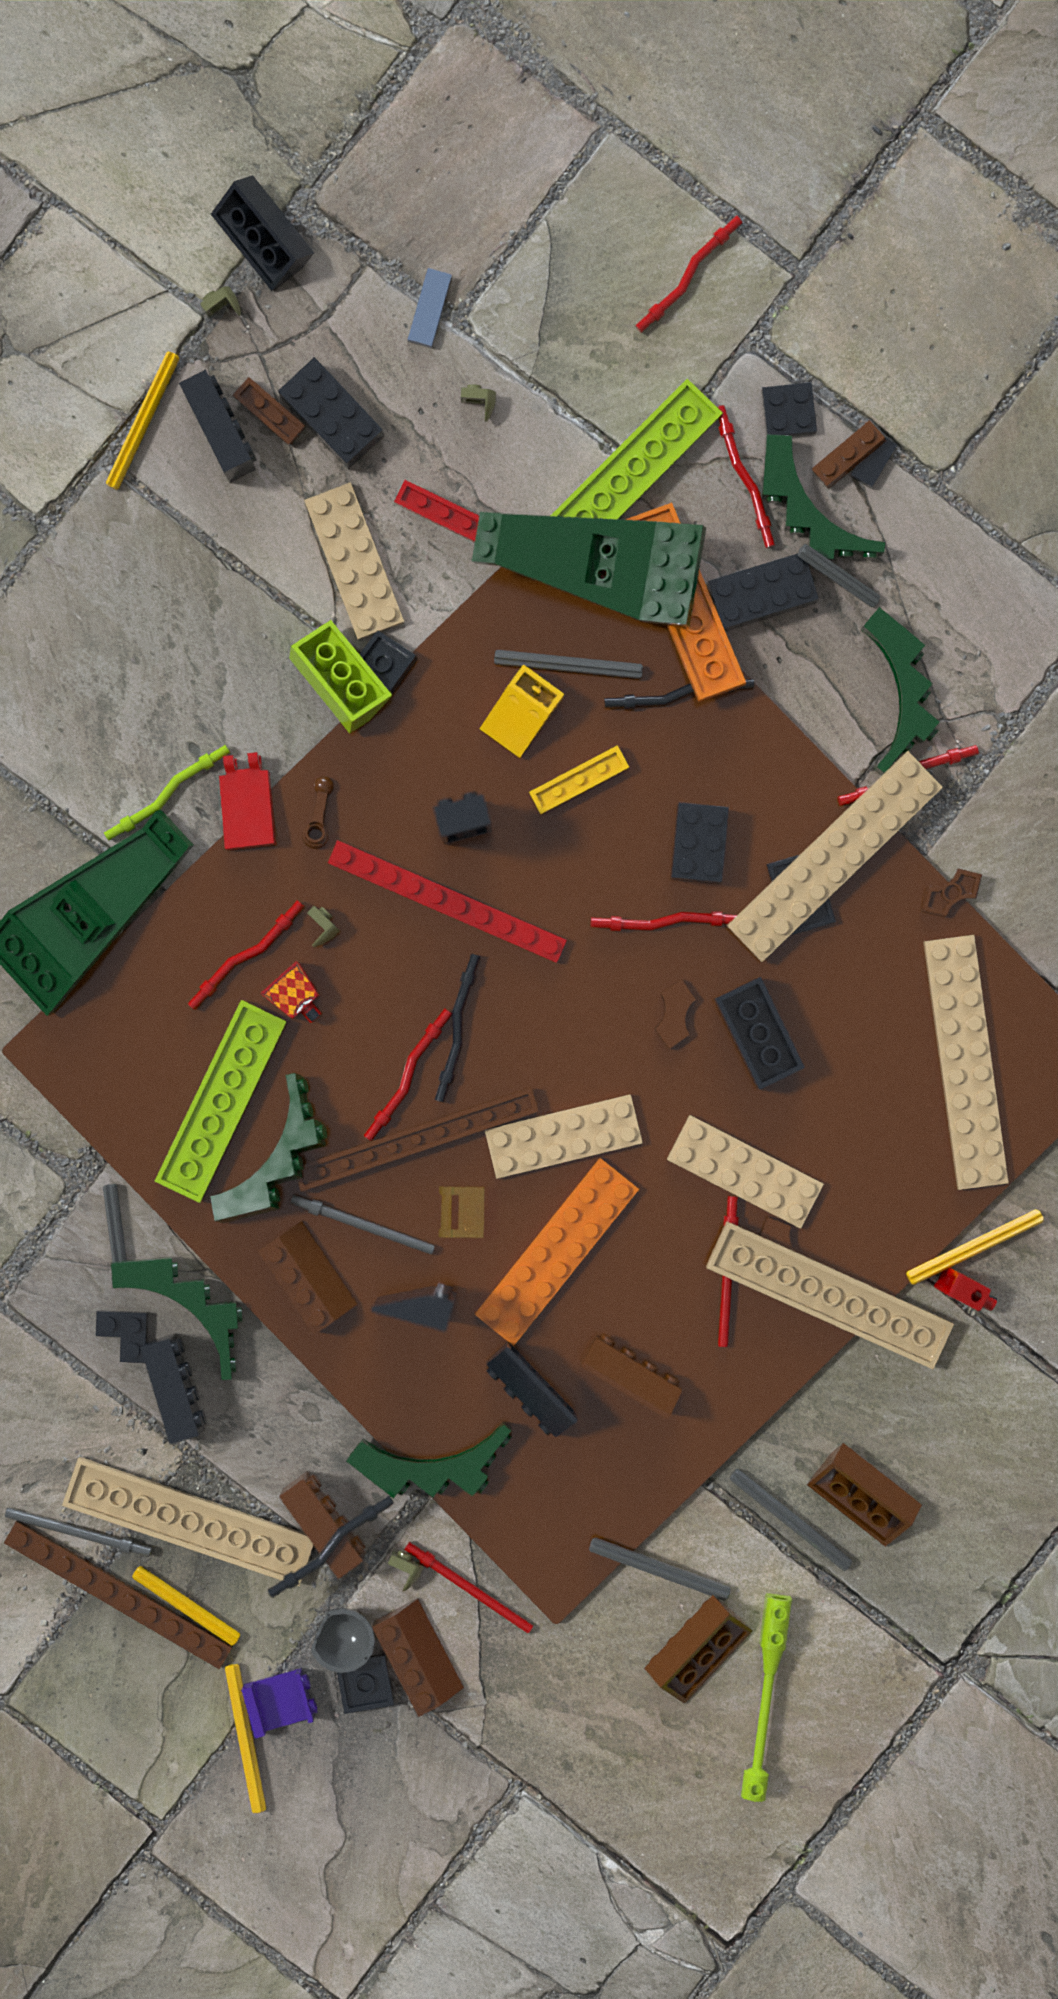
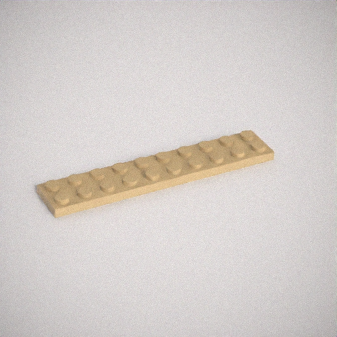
M907 751L752 900L727 927L763 962L943 787Z
M974 935L923 942L957 1189L962 1190L1008 1183L975 937Z
M726 1221L706 1265V1268L931 1369H934L954 1326V1323L728 1221Z
M79 1457L62 1504L64 1507L279 1580H283V1576L290 1571L294 1573L306 1565L313 1548L312 1542L303 1532Z

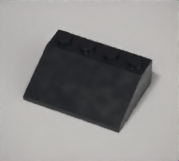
M438 1283L437 1287L429 1286L380 1296L373 1304L371 1312L446 1332L457 1292L452 1291L453 1287Z

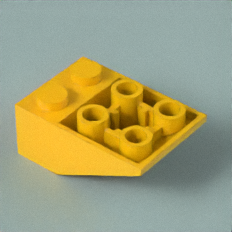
M523 665L485 719L480 730L521 758L563 700L564 693Z

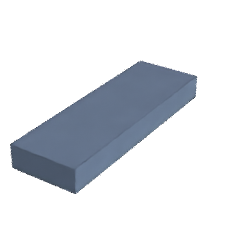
M430 268L427 269L408 336V342L432 348L452 274Z

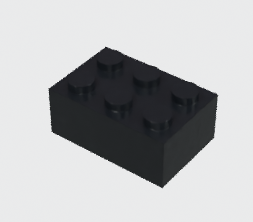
M681 802L677 804L670 879L714 884L722 883L729 807Z

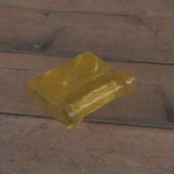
M440 1186L439 1194H442L441 1229H439L438 1237L484 1238V1187ZM452 1195H459L458 1229H451Z

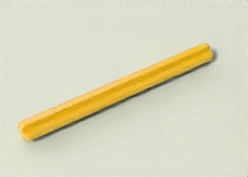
M166 352L106 480L107 486L112 489H119L179 362L178 355L173 352Z
M1035 1209L906 1273L907 1278L912 1285H915L1043 1223V1216L1039 1210Z
M230 1664L225 1667V1673L251 1810L253 1813H261L266 1810V1803L250 1719L242 1694L243 1682L240 1666L238 1664Z

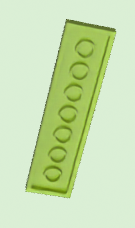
M686 379L550 516L620 519L723 413L692 382Z
M243 1000L240 1001L155 1182L201 1203L287 1021Z

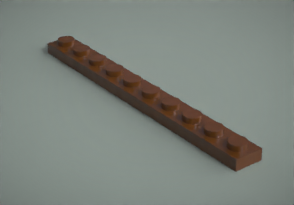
M528 1088L304 1164V1170H302L303 1178L297 1179L302 1192L539 1112L532 1089Z
M16 1521L4 1541V1544L217 1669L221 1668L233 1647L216 1635L23 1522Z

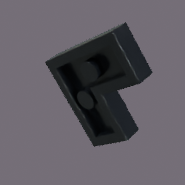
M96 1311V1336L121 1337L120 1362L145 1363L140 1347L147 1342L148 1312Z

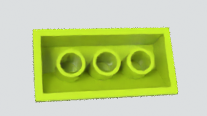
M332 620L291 645L289 659L349 733L367 723L392 697V694Z

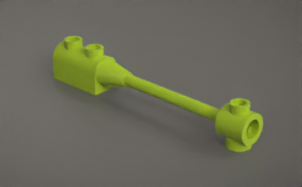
M765 1594L759 1644L762 1647L763 1672L765 1674L753 1764L751 1768L744 1770L741 1797L743 1799L754 1802H764L767 1794L769 1774L762 1769L774 1675L777 1672L783 1652L786 1650L792 1598L786 1595Z

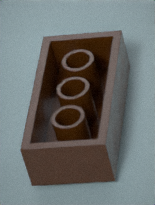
M306 1471L284 1487L279 1498L318 1552L321 1553L335 1531L349 1522L345 1515L340 1516L335 1510V1507H337L335 1501L329 1494L325 1496L320 1489L322 1484L315 1474L310 1475ZM352 1532L341 1540L326 1563L338 1579L363 1561L366 1553L364 1541L359 1535L354 1536Z

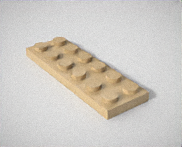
M351 482L305 499V504L357 639L361 640L374 635L377 630L382 632L403 624L402 614Z
M631 1094L485 1130L496 1179L642 1144Z
M691 1115L688 1116L667 1157V1160L799 1228L805 1222L824 1185Z

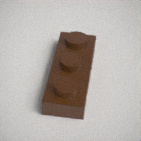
M250 377L232 395L234 399L288 446L306 428L303 423Z
M869 420L815 465L812 471L829 490L885 443L886 438Z

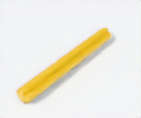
M139 1566L133 1573L132 1578L231 1646H234L239 1640V1632L142 1566Z

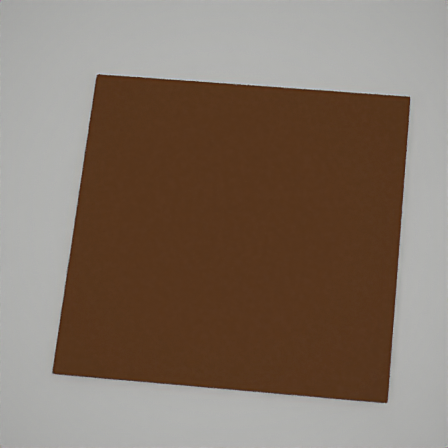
M608 547L606 549V554H608L611 551V547ZM500 567L412 652L418 657V660L394 691L392 697L367 723L349 733L342 723L339 722L271 788L276 845L227 851L224 845V835L220 837L111 943L52 1015L46 1016L42 1011L39 1012L3 1047L2 1053L386 1451L398 1456L414 1459H437L455 1455L474 1447L490 1436L503 1421L511 1427L509 1434L512 1435L510 1441L504 1448L501 1446L497 1448L494 1452L496 1458L488 1468L486 1466L482 1467L488 1472L486 1480L489 1483L480 1494L476 1491L472 1497L448 1478L447 1481L450 1483L441 1495L436 1493L433 1500L552 1623L559 1624L621 1564L615 1560L590 1552L589 1546L593 1538L596 1537L634 1551L855 1336L851 1332L732 1280L728 1347L718 1346L723 1275L706 1268V1265L724 1228L723 1222L724 1216L727 1215L728 1196L737 1195L667 1160L688 1116L691 1115L824 1184L801 1228L738 1197L737 1216L739 1217V1227L760 1235L767 1216L791 1226L790 1243L795 1252L892 1296H896L909 1283L906 1274L908 1271L934 1259L1058 1138V994L965 899L953 904L946 917L921 911L926 887L943 886L948 881L899 831L829 897L836 922L789 936L763 962L727 927L728 924L711 926V923L680 922L652 931L631 929L610 931V928L590 927L591 917L611 918V916H619L622 919L651 921L679 912L711 913L712 911H721L722 914L738 915L771 883L766 864L800 855L853 804L840 806L838 796L855 792L857 788L755 683L754 689H738L734 692L723 693L698 702L695 692L667 705L637 706L635 709L626 710L624 707L605 708L604 698L624 697V695L634 694L635 697L665 695L690 683L668 626L666 624L641 622ZM605 571L602 573V576L606 577L607 572ZM496 650L636 663L643 666L640 679L529 668L564 693V698L521 758L480 730L485 719L521 668L496 665L494 663ZM741 669L744 678L750 679L748 675ZM618 745L629 769L540 815L529 794L530 791ZM327 776L334 783L332 793L327 795L323 816V826L327 830V841L322 847L314 849L305 845L302 833L305 826L313 818L317 797L314 783L317 778ZM477 791L478 795L483 794L492 832L444 844L433 809L434 806H438L437 801L452 798L454 802L463 799V794ZM679 802L729 807L722 883L714 884L670 879L676 811ZM311 829L308 832V836L313 840H318L321 838L322 833L318 829ZM337 840L566 939L567 941L558 962L550 961L328 864ZM297 900L305 906L291 921L293 924L288 930L284 929L265 952L234 966L215 987L217 990L211 997L207 996L196 1010L188 1005L189 1001L200 990V985L205 980L208 981L228 958L257 945L277 923L275 920L281 914H285ZM313 906L318 909L321 907L325 908L333 916L330 921L340 930L334 938L316 947L312 946L313 943L325 930L307 914ZM974 935L1008 1183L958 1190L923 942ZM471 954L480 956L475 972L477 977L474 986L470 987L462 1012L463 1045L453 1073L455 1078L453 1084L449 1085L444 1103L434 1099L440 1084L438 1079L441 1070L444 1071L453 1044L452 1016L442 1027V1033L439 1037L433 1039L417 1060L408 1094L390 1116L391 1120L386 1127L383 1126L372 1141L528 1088L532 1089L539 1112L495 1127L631 1094L642 1144L496 1179L485 1130L302 1192L297 1179L277 1184L275 1187H277L280 1193L279 1210L227 1223H220L214 1220L210 1196L233 1189L249 1179L268 1160L281 1138L290 1103L285 1075L297 1073L306 1079L309 1087V1092L306 1093L307 1099L313 1108V1117L311 1119L322 1122L327 1130L326 1147L298 1154L301 1156L303 1164L371 1142L364 1134L375 1121V1115L379 1110L382 1111L400 1088L408 1056L425 1035V1029L430 1023L433 1024L444 1008L452 1013L462 983L460 978L462 972L466 971ZM296 961L301 964L320 995L313 1004L322 1014L312 1023L302 1013L295 1019L290 1018L261 994L264 989ZM758 977L762 978L805 1067L760 1090L756 1088L713 1000ZM682 979L696 999L689 1006L685 1018L686 1028L690 1035L669 1049L655 1030L665 1013V1003L661 993ZM243 1000L287 1021L209 1187L201 1203L155 1182V1179L240 1001ZM601 1158L639 1188V1190L513 1346L577 1413L578 1421L555 1438L552 1433L548 1436L538 1426L540 1421L534 1415L529 1417L521 1408L523 1403L517 1397L512 1399L503 1388L506 1385L500 1379L495 1381L487 1373L486 1370L489 1367L486 1365V1361L507 1340L479 1319L475 1313L597 1160ZM294 1194L311 1201L316 1199L323 1202L322 1205L435 1245L432 1255L326 1216L320 1214L315 1216L308 1213L309 1210L290 1204ZM301 1221H303L357 1302L356 1306L315 1335H313L258 1252L259 1249ZM438 1283L453 1287L452 1291L457 1292L446 1332L371 1312L373 1304L380 1296L429 1286L437 1287ZM595 1335L600 1338L602 1335L607 1336L616 1342L614 1347L621 1351L624 1348L630 1350L637 1355L635 1360L642 1364L647 1361L658 1368V1374L666 1377L668 1374L680 1382L678 1386L681 1387L682 1392L668 1420L581 1367L580 1360Z

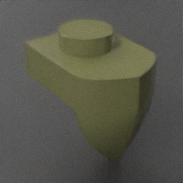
M224 286L216 292L211 291L207 293L200 303L202 310L208 318L227 304L232 307L238 316L241 315L238 299L229 286Z
M469 384L467 388L461 387V403L485 404V422H487L495 407L496 392L491 389H482L480 385Z
M313 906L307 912L325 930L313 943V947L328 942L340 931L330 921L333 916L325 908L321 907L318 909Z
M393 1550L388 1564L409 1574L403 1591H406L418 1580L424 1566L418 1561L413 1560V1556L403 1550L396 1552Z

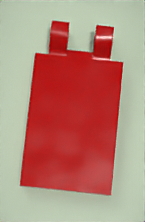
M258 752L247 753L250 768L238 770V761L236 758L234 759L233 755L223 756L226 775L219 776L224 845L227 851L276 845L270 772L262 770V756H258Z

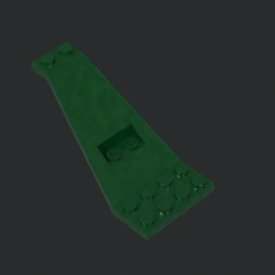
M480 512L472 562L503 567L641 622L689 627L706 527L703 525L658 521ZM608 547H611V551L608 554H606V549ZM606 571V577L601 579L602 573Z
M162 810L156 811L142 829L8 910L0 920V965L46 1016L52 1015L183 860L194 844Z

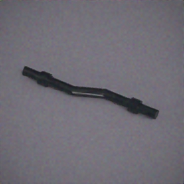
M745 679V686L729 692H734L738 689H754V679ZM691 683L665 695L635 697L634 694L624 695V697L604 698V707H624L626 710L635 709L637 706L667 705L693 693L694 690Z
M471 954L466 971L462 972L460 978L462 983L452 1010L453 1044L444 1071L441 1070L438 1079L440 1084L434 1099L444 1103L449 1085L453 1084L455 1078L453 1073L463 1045L462 1012L470 987L474 986L477 977L475 972L480 960V956Z
M390 1495L373 1506L370 1504L362 1510L363 1513L338 1528L318 1557L294 1573L290 1571L283 1576V1580L267 1590L270 1597L274 1598L286 1589L294 1588L300 1584L299 1581L323 1566L346 1535L368 1521L371 1523L379 1517L378 1514L395 1504Z

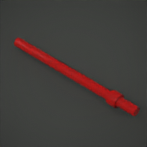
M728 1196L727 1215L724 1216L723 1226H725L726 1221L737 1226L739 1224L737 1196ZM722 1276L719 1347H728L732 1279L726 1276Z
M410 1541L405 1546L404 1550L420 1560L419 1563L426 1568H432L527 1634L533 1628L531 1623L436 1560L435 1555L428 1550L425 1552Z

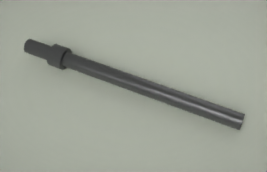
M294 1194L290 1204L309 1210L308 1213L315 1216L320 1214L432 1255L435 1245L322 1205L323 1202L316 1199L311 1201Z
M7 1508L5 1512L6 1518L118 1548L119 1552L130 1554L132 1552L147 1557L151 1554L152 1547L134 1543V1540L130 1538H116L12 1508Z

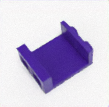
M302 1668L243 1685L242 1694L255 1739L265 1736L266 1731L303 1720H308V1724L314 1721L318 1709L315 1699H310L308 1689H311L308 1674H303Z

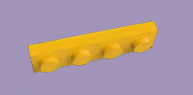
M617 745L530 791L529 794L540 815L629 769V766Z

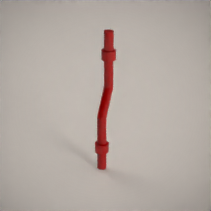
M735 216L725 227H720L712 234L713 238L691 257L679 285L659 304L655 303L648 310L649 313L635 325L640 333L655 320L658 322L665 315L664 312L687 291L699 263L719 245L725 244L730 239L729 236L743 224L738 216Z
M725 405L718 406L717 408L723 413L718 418L720 423L718 429L721 438H724L731 465L750 493L757 517L755 520L758 531H761L765 548H772L775 546L770 529L772 524L770 517L766 515L759 488L740 460L733 436L735 430L733 423L729 422Z
M977 745L959 750L954 748L947 750L945 754L918 762L925 769L946 763L952 765L961 762V759L978 755L979 750ZM864 786L857 788L855 792L838 796L839 805L843 806L855 802L868 788Z
M297 900L285 914H281L275 920L277 923L257 945L228 958L208 981L205 980L200 985V990L189 1001L188 1005L196 1010L207 996L211 997L217 990L215 987L234 966L265 952L284 929L288 930L293 924L291 921L305 906Z
M712 911L711 913L679 912L651 921L622 919L619 916H611V918L591 917L590 927L610 928V931H621V929L652 931L680 922L711 923V926H722V924H729L737 915L722 914L721 911Z
M444 1008L435 1022L428 1025L425 1029V1035L408 1056L400 1088L382 1111L379 1110L375 1115V1121L364 1134L370 1141L373 1140L383 1126L386 1127L391 1120L390 1116L408 1094L417 1060L433 1039L439 1037L442 1033V1027L452 1016V1013Z

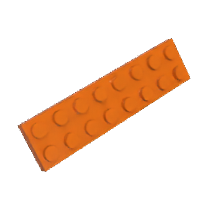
M672 503L626 519L680 523ZM699 569L690 626H667L697 700L701 702L745 686L746 681Z
M599 1158L476 1311L475 1315L514 1346L637 1193L639 1188Z

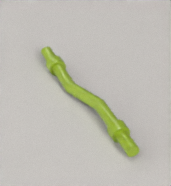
M224 745L209 755L208 753L199 757V761L174 775L152 804L132 816H125L119 820V824L104 832L108 841L125 831L127 833L136 828V824L153 815L156 811L161 810L180 783L203 769L207 771L215 766L214 763L222 759L223 756L230 754L227 746Z

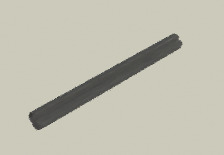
M496 650L494 656V663L496 665L522 667L525 665L528 668L636 679H640L643 672L642 664L505 650Z
M736 1469L731 1474L730 1480L840 1569L843 1571L849 1569L852 1560L742 1471Z
M595 1537L591 1540L590 1552L710 1596L714 1595L723 1601H726L730 1595L731 1588L729 1586Z

